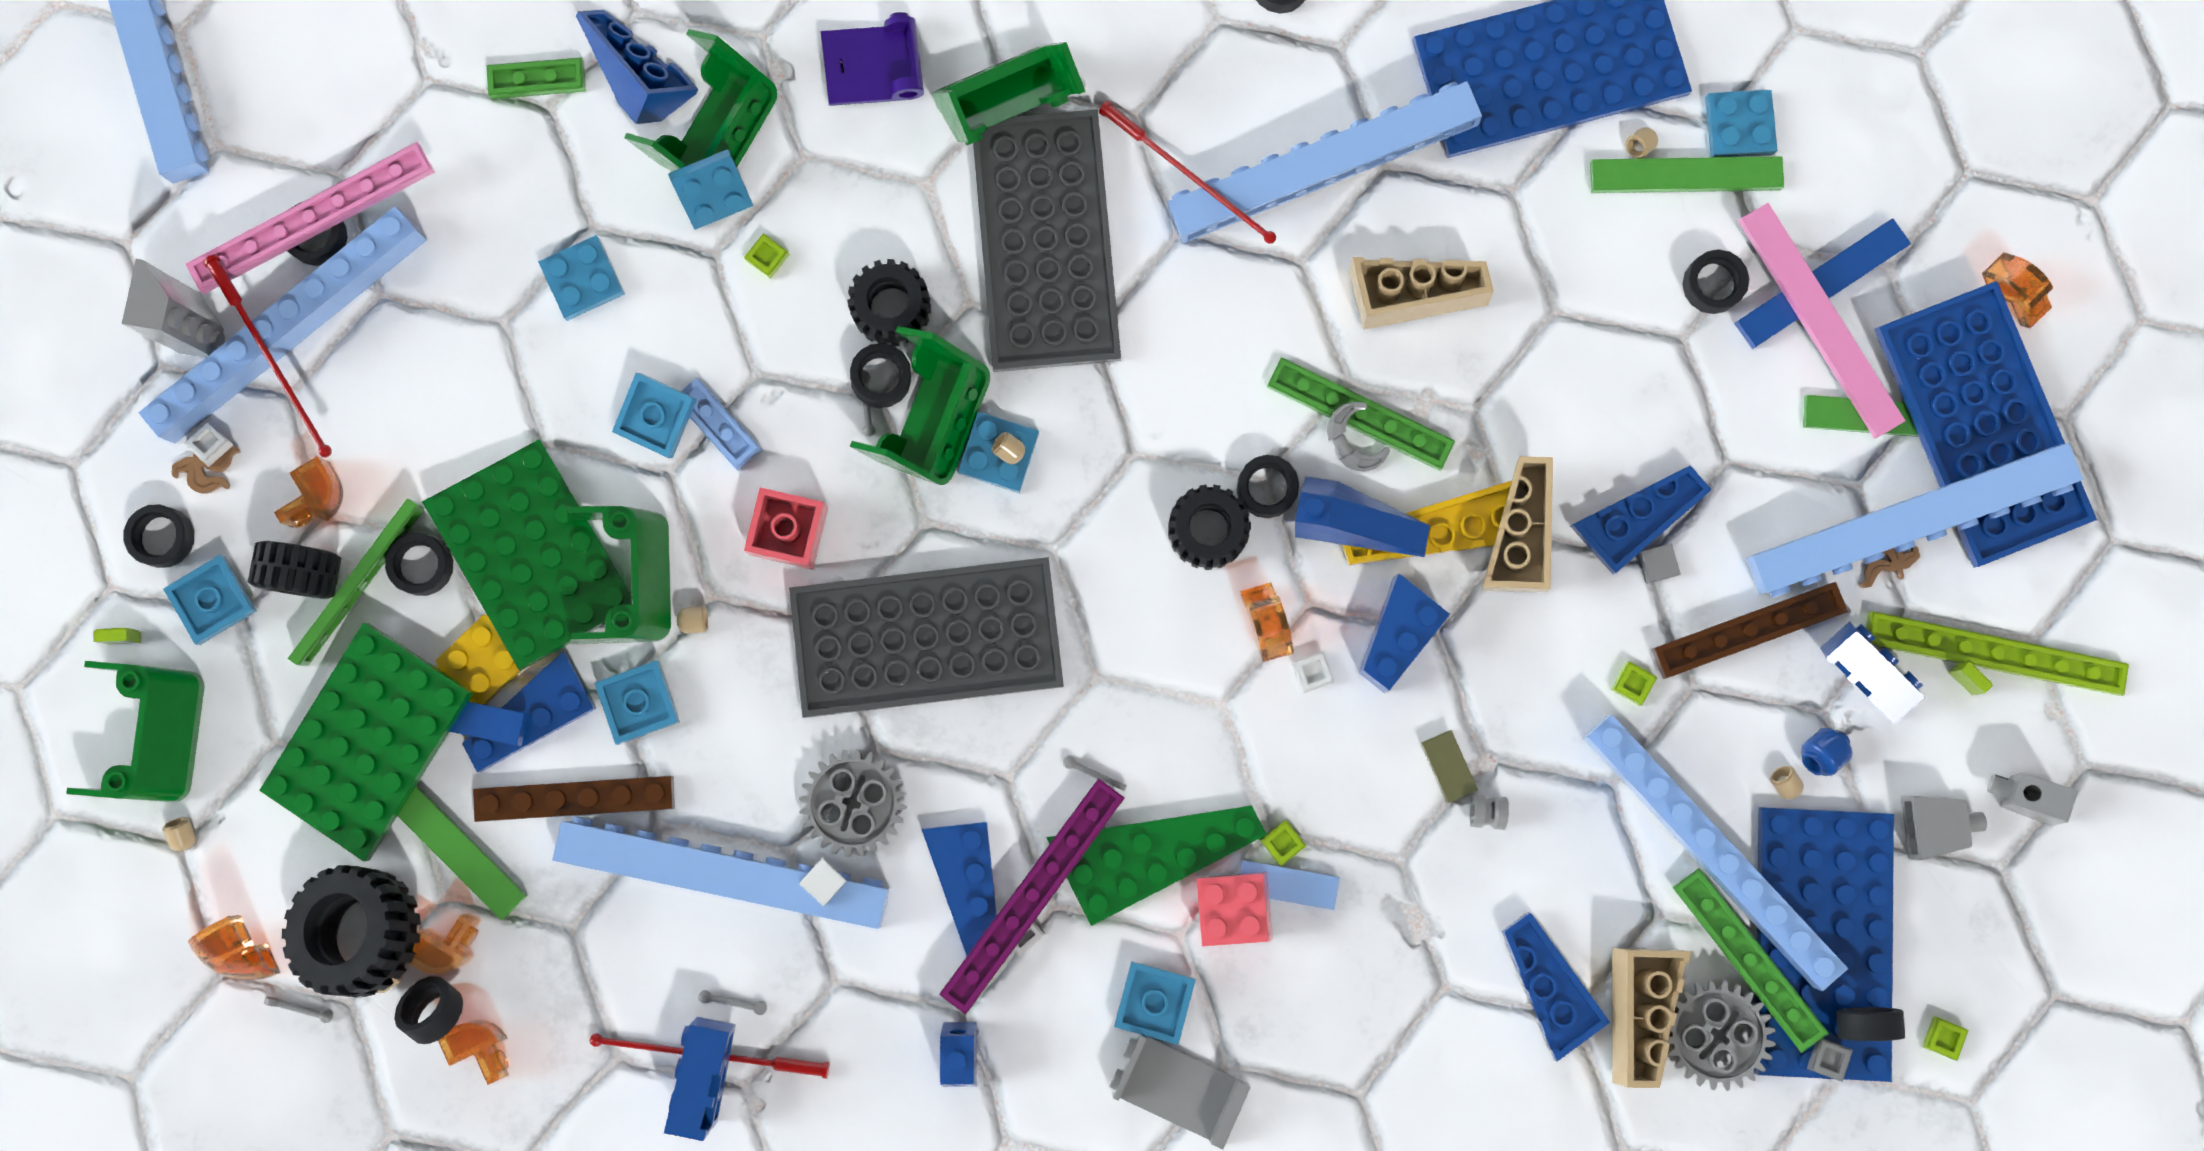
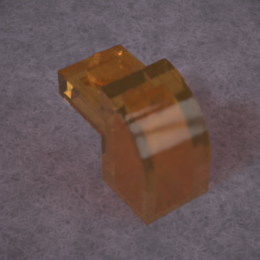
M2003 252L1981 273L1986 285L1994 281L1998 282L2005 301L2011 303L2020 326L2030 329L2052 308L2047 294L2053 289V285L2037 266L2026 259Z
M316 456L291 471L289 474L302 495L274 512L281 524L292 528L308 524L313 519L312 515L325 521L330 520L339 510L343 499L342 483L331 463L326 459Z
M1272 583L1240 591L1243 605L1251 622L1253 638L1262 661L1266 662L1293 654L1294 649L1287 617L1280 597L1276 595Z
M470 913L460 915L446 938L431 928L419 930L418 933L421 934L419 944H413L412 951L416 954L412 963L409 964L429 974H442L462 968L474 957V955L463 948L465 946L469 947L479 933L476 927L481 920Z
M486 1020L468 1021L454 1026L447 1035L438 1040L449 1066L474 1055L487 1085L509 1075L507 1068H509L507 1057L502 1050H498L496 1044L508 1038L502 1029L494 1023Z

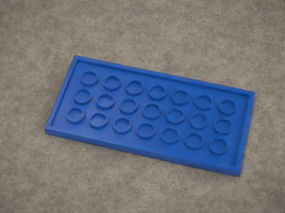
M1552 0L1417 35L1413 38L1414 48L1428 95L1431 96L1439 93V89L1449 83L1457 82L1459 85L1467 81L1482 115L1477 127L1442 140L1447 158L1688 96L1692 92L1664 0Z
M1997 281L1874 329L1939 487L2054 446L2065 444ZM2079 481L2072 484L2074 490L2058 496H2053L2052 491L2040 495L2041 502L2022 508L2020 503L2009 506L2010 513L1993 519H1990L1989 514L1977 518L1979 524L1959 530L1956 525L1973 568L1983 566L2096 521L2097 518L2082 482Z
M1758 807L1757 871L1848 969L1824 991L1813 988L1758 927L1756 941L1829 1032L1822 1039L1853 1050L1843 1080L1892 1082V1041H1853L1838 1038L1836 1011L1838 1009L1854 1007L1892 1008L1894 814ZM1757 996L1755 1003L1760 1001ZM1765 1006L1759 1011V1014H1770ZM1771 1015V1018L1764 1025L1775 1028V1032L1766 1036L1767 1039L1775 1042L1776 1046L1766 1047L1765 1051L1773 1058L1772 1060L1762 1058L1760 1063L1766 1070L1763 1072L1754 1068V1074L1833 1079L1807 1069L1814 1045L1801 1053Z

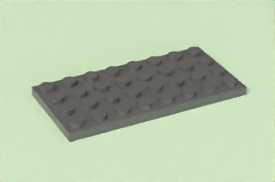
M1098 109L1016 116L987 128L982 133L984 138L973 143L993 372L1121 361Z
M1049 557L789 588L802 718L1064 687Z

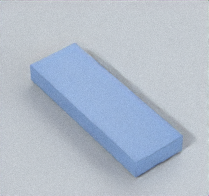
M697 377L681 391L697 398L690 419L737 471L762 450Z
M1241 860L1239 874L1267 872L1270 899L1330 910L1335 909L1340 877Z

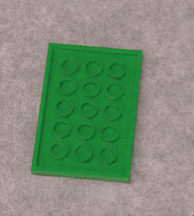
M540 439L422 501L520 671L570 644L571 633L592 632L603 626L606 614L614 606L632 605L630 592L587 520L568 521V506L579 505Z
M363 622L259 791L363 862L370 861L474 692L370 623Z

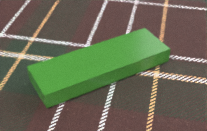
M580 57L487 65L488 96L491 99L586 92L584 60Z

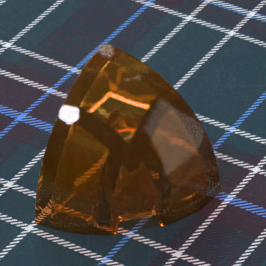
M241 915L227 916L196 933L187 942L192 952L205 966L229 978L260 980L281 973L268 943L254 945Z

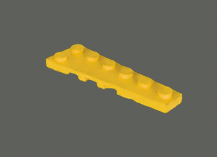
M1512 480L1405 513L1430 525L1425 555L1494 546ZM1342 545L1348 566L1416 557Z

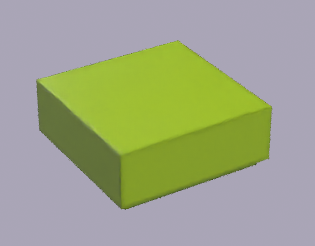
M763 233L744 256V259L771 279L790 254Z
M131 628L96 629L93 631V642L108 645L141 643V632Z
M1627 661L1611 690L1636 705L1642 706L1658 677Z
M1971 662L1955 664L1948 672L1971 695L1985 694L1993 686L1992 682Z
M1284 820L1260 839V842L1280 866L1284 865L1307 846L1287 820Z
M1933 1016L1922 1047L1958 1061L1969 1030Z

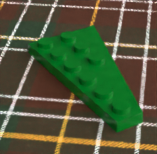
M1252 805L1103 828L1067 876V880L1090 925L1093 926L1267 834ZM1055 836L1046 837L1049 844Z

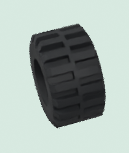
M887 259V264H882L880 260L873 261L874 267L864 266L862 268L863 274L861 276L856 274L852 279L854 286H849L848 294L850 299L847 300L850 314L861 334L864 333L871 342L876 340L878 343H891L892 346L896 347L899 346L900 341L905 340L907 344L911 341L896 333V329L898 326L922 331V326H927L929 322L928 314L931 313V299L926 283L914 267L912 269L909 268L908 263L901 261L900 264H896L894 259ZM889 288L905 292L909 301L907 307L900 315L893 318H881L872 312L871 305L873 299L879 292Z
M1207 484L1200 485L1198 489L1194 490L1192 488L1188 490L1183 497L1181 496L1176 501L1170 514L1168 538L1171 540V547L1174 552L1180 555L1179 558L1184 563L1187 561L1194 568L1203 567L1204 570H1212L1215 567H1218V569L1225 567L1226 564L1232 563L1238 557L1249 539L1251 522H1249L1250 514L1248 508H1244V501L1240 497L1236 498L1232 490L1228 488L1226 491L1220 489V485L1214 484L1213 487H1207ZM1213 510L1225 518L1228 524V534L1221 543L1210 546L1195 540L1190 532V521L1197 512Z
M275 541L256 542L247 582L253 587L269 591L319 599L332 598L335 595L342 558L330 551Z

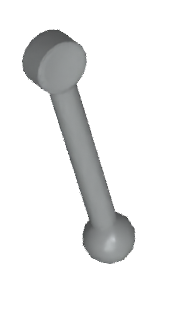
M862 370V382L868 389V382L871 377L867 371ZM863 403L865 416L863 433L866 436H872L876 429L872 425L870 406Z
M1067 756L1063 759V766L1067 769H1077L1096 779L1099 778L1103 782L1122 791H1125L1127 787L1126 784L1077 763L1072 756Z
M707 990L701 991L698 995L701 1003L711 1001L754 1010V1013L757 1015H763L767 1011V1005L762 1001L754 1004L711 995Z
M265 997V1005L317 1017L323 1023H329L333 1018V1014L329 1010L321 1012L280 1001L274 997Z

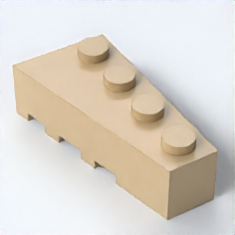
M1352 257L1349 269L1363 330L1487 306L1494 292L1486 261L1444 260L1443 262H1426V259L1393 261V258L1364 260V257Z
M1519 456L1481 591L1547 593L1550 590L1553 457Z
M1612 948V1083L1627 1088H1660L1670 1046L1668 1044L1671 1026L1675 1025L1677 1016L1675 1008L1679 993H1682L1685 982L1682 979L1685 965L1689 963L1692 951Z

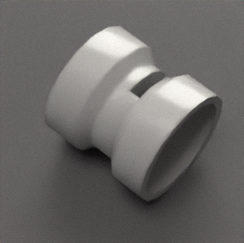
M1473 795L1470 804V826L1482 828L1485 825H1491L1494 829L1505 830L1509 816L1508 798L1495 797L1494 799H1487L1484 795Z

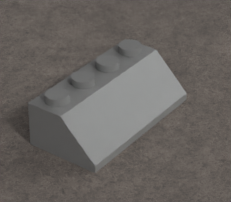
M135 259L121 324L180 354L206 358L225 343L223 326L199 292L143 259Z

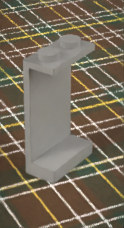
M1141 1034L1138 1035L1137 1040L1131 1037L1123 1054L1124 1057L1128 1058L1123 1071L1118 1068L1116 1069L1109 1085L1110 1088L1114 1089L1112 1098L1117 1101L1123 1099L1208 1139L1211 1145L1223 1150L1250 1091L1249 1083L1151 1037Z

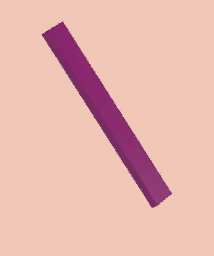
M1098 778L941 990L939 993L941 997L965 1015L1125 797Z

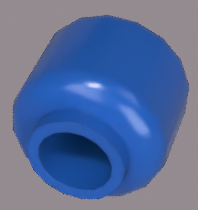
M1831 728L1819 729L1802 745V763L1814 775L1833 776L1852 759L1853 751L1848 736L1842 731Z

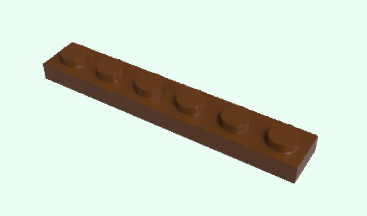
M1832 582L1657 646L1651 650L1662 678L1666 679L1847 613L1848 610L1837 583Z
M674 776L473 789L474 822L675 809Z

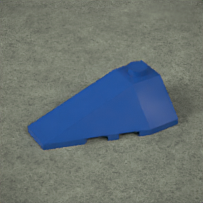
M605 10L577 12L576 18L618 104L635 124L661 122L697 94L698 88L680 67L673 62L669 65L664 63L656 56L657 50L651 45L645 47L632 38L633 32Z
M1305 477L1296 513L1295 537L1425 557L1430 525L1339 481Z

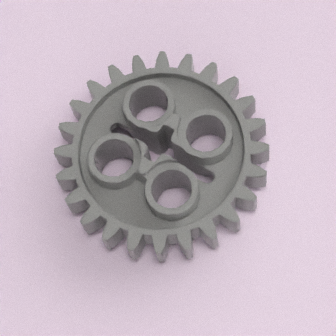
M856 749L853 758H850L847 750H842V760H838L834 754H830L829 760L831 764L827 766L822 761H819L818 766L821 772L818 774L809 771L808 773L814 782L812 784H802V787L809 791V795L801 796L799 800L808 803V807L800 810L799 813L809 815L810 817L803 826H814L815 830L810 837L814 839L822 836L821 848H825L832 843V854H837L841 847H844L846 857L851 856L853 848L857 849L859 856H864L865 846H868L873 853L877 852L876 842L878 840L884 845L889 844L885 835L887 832L893 835L898 834L897 830L892 826L894 822L904 823V819L898 816L897 813L900 810L907 809V806L900 804L898 799L903 798L907 793L897 792L896 789L903 780L891 779L896 769L890 768L885 771L883 769L886 763L884 758L876 764L873 763L874 753L872 752L866 756L865 760L862 759L861 750ZM846 772L851 776L852 785L847 791L842 792L836 787L835 782L839 774ZM861 775H864L865 782L857 796V801L861 803L860 809L854 808L852 810L847 830L842 831L841 826L850 809V805L845 803L846 799L854 797ZM876 783L881 786L883 796L880 801L872 803L868 800L866 791L870 785ZM832 803L840 809V817L833 823L827 821L824 817L826 806ZM860 815H866L871 820V828L866 834H861L855 829V820Z
M1708 980L1707 990H1703L1698 983H1695V994L1691 995L1684 989L1682 992L1686 1000L1684 1002L1677 1000L1675 1025L1671 1026L1670 1031L1672 1035L1668 1039V1044H1673L1674 1047L1668 1051V1056H1678L1679 1059L1675 1062L1674 1067L1679 1069L1686 1066L1687 1069L1684 1077L1689 1079L1696 1074V1084L1700 1087L1707 1079L1709 1080L1710 1089L1714 1091L1718 1082H1722L1726 1091L1730 1090V1081H1735L1740 1088H1743L1742 1077L1747 1076L1750 1080L1755 1081L1752 1070L1756 1068L1765 1072L1766 1069L1760 1063L1761 1059L1772 1060L1773 1058L1765 1051L1766 1047L1776 1046V1043L1767 1039L1766 1036L1775 1032V1028L1764 1025L1771 1018V1015L1759 1014L1764 1003L1759 1001L1751 1004L1754 993L1749 991L1741 996V986L1738 984L1733 987L1732 991H1729L1728 983L1725 980H1722L1719 989H1716L1712 980ZM1719 1002L1723 1005L1724 1013L1720 1019L1711 1020L1707 1017L1706 1008L1710 1003ZM1737 1011L1738 1016L1723 1032L1727 1037L1724 1042L1720 1040L1715 1041L1704 1059H1700V1053L1714 1039V1036L1711 1034L1712 1029L1721 1030L1731 1013ZM1739 1024H1748L1751 1027L1752 1034L1747 1041L1742 1042L1735 1039L1734 1030ZM1696 1028L1703 1032V1041L1700 1045L1690 1046L1686 1043V1034L1690 1029ZM1720 1050H1726L1731 1055L1730 1064L1724 1068L1715 1066L1713 1062L1714 1055Z

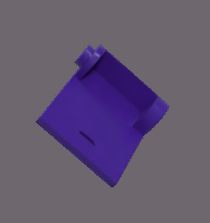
M896 12L891 14L890 18L884 21L883 27L820 31L829 106L913 100L924 95L916 20L909 16L908 13Z

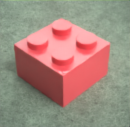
M760 487L744 551L750 556L813 570L829 507L822 501Z
M1267 872L1197 878L1202 946L1269 942L1273 939Z

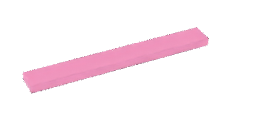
M415 142L186 263V266L199 291L206 294L219 287L209 269L202 262L207 256L217 254L230 280H233L435 173L422 146Z
M1766 203L1742 217L1738 221L1873 438L1876 439L1905 422L1904 417L1770 204Z

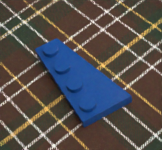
M1690 465L1570 525V527L1612 574H1615L1712 489Z
M563 651L501 707L529 714L522 746L469 736L462 745L476 772L481 773L596 710L597 708L567 652Z
M987 822L921 829L966 956L997 916Z
M1530 912L1524 914L1502 931L1553 1059L1558 1062L1608 1025L1610 1021Z

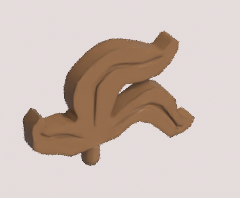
M232 446L209 467L193 453V457H185L174 463L171 475L177 479L179 473L188 472L187 485L195 492L201 494L211 493L222 486L225 489H229L230 484L225 478L221 476L207 477L204 467L216 473H222L231 465L233 456L241 451L239 448Z
M1918 547L1911 548L1912 551L1903 554V551L1896 553L1895 548L1884 551L1883 554H1885L1889 561L1880 559L1868 563L1864 570V580L1858 584L1860 588L1872 587L1876 577L1882 570L1887 572L1896 571L1898 579H1903V569L1910 568L1920 557Z

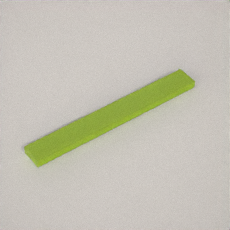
M1874 611L1868 612L1866 628L1875 637L1871 643L1876 647H1886L1891 650L1959 664L1971 662L1975 667L2115 696L2125 695L2128 663Z

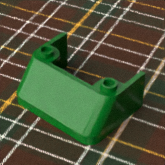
M688 29L686 35L707 52L701 64L700 72L703 81L712 88V91L682 141L672 135H662L654 141L630 133H626L624 139L671 172L727 149L736 167H738L777 100L776 86L719 36Z
M1067 42L1044 44L935 90L931 94L957 142H965L966 145H970L984 138L982 133L993 125L1042 104L1050 103L1052 108L1058 107L1070 101L1069 95L1081 94L1086 91Z
M898 326L896 333L916 344L911 357V366L913 371L922 377L923 380L900 436L886 433L879 438L876 447L852 441L850 447L881 464L934 484L945 485L952 479L988 389L990 372L986 365L935 333Z
M568 506V521L602 520L603 529L608 536L619 540L630 539L632 605L614 606L606 614L605 632L571 633V644L658 642L663 640L671 629L669 526L666 518L658 512L625 506Z
M85 661L84 667L117 671L116 688L118 692L127 698L140 699L131 766L115 765L106 770L102 777L101 789L67 788L66 794L163 802L183 800L189 794L192 785L205 688L202 677L195 672Z

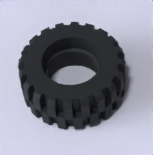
M338 865L334 869L327 868L317 874L318 878L311 877L303 884L304 890L296 892L291 900L294 904L291 909L286 910L284 916L287 924L286 929H282L281 938L285 939L286 946L282 948L285 959H290L291 961L288 964L290 971L293 975L299 976V982L306 988H312L314 992L324 995L367 997L375 995L378 990H386L394 983L392 978L400 979L407 969L404 966L407 962L412 963L416 952H413L415 943L419 944L421 934L417 933V925H421L420 914L415 913L414 908L418 907L414 896L407 895L409 888L404 882L397 881L396 876L388 872L350 865ZM359 902L366 914V936L358 952L351 959L345 961L338 949L337 930L345 912L353 904Z

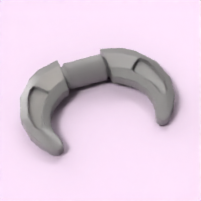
M1358 401L1349 402L1341 405L1333 412L1327 425L1328 440L1333 439L1342 457L1339 460L1347 468L1362 472L1376 469L1384 463L1390 453V448L1386 446L1375 455H1363L1351 449L1343 434L1346 432L1347 420L1356 411L1366 409L1367 404Z

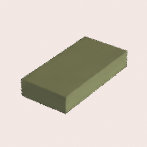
M1452 730L1420 743L1446 803L1453 802L1478 791Z

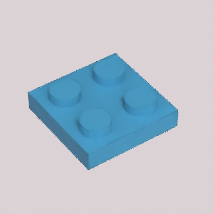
M1772 90L1707 94L1705 102L1711 157L1774 155L1778 151Z
M728 149L668 173L669 179L694 230L754 206Z
M597 235L538 261L566 321L625 295L601 240Z
M636 372L612 432L664 457L673 458L697 398Z
M978 412L958 474L1020 494L1039 431ZM1003 432L1010 433L1025 445L1024 457L1016 464H1008L992 453L994 442Z
M223 555L215 557L163 588L196 645H202L257 612L229 561Z
M657 660L594 683L615 745L623 744L680 723L660 662Z
M1131 961L1114 1027L1179 1045L1196 979Z

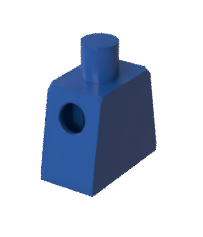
M943 1022L940 1034L941 1086L977 1087V1022Z

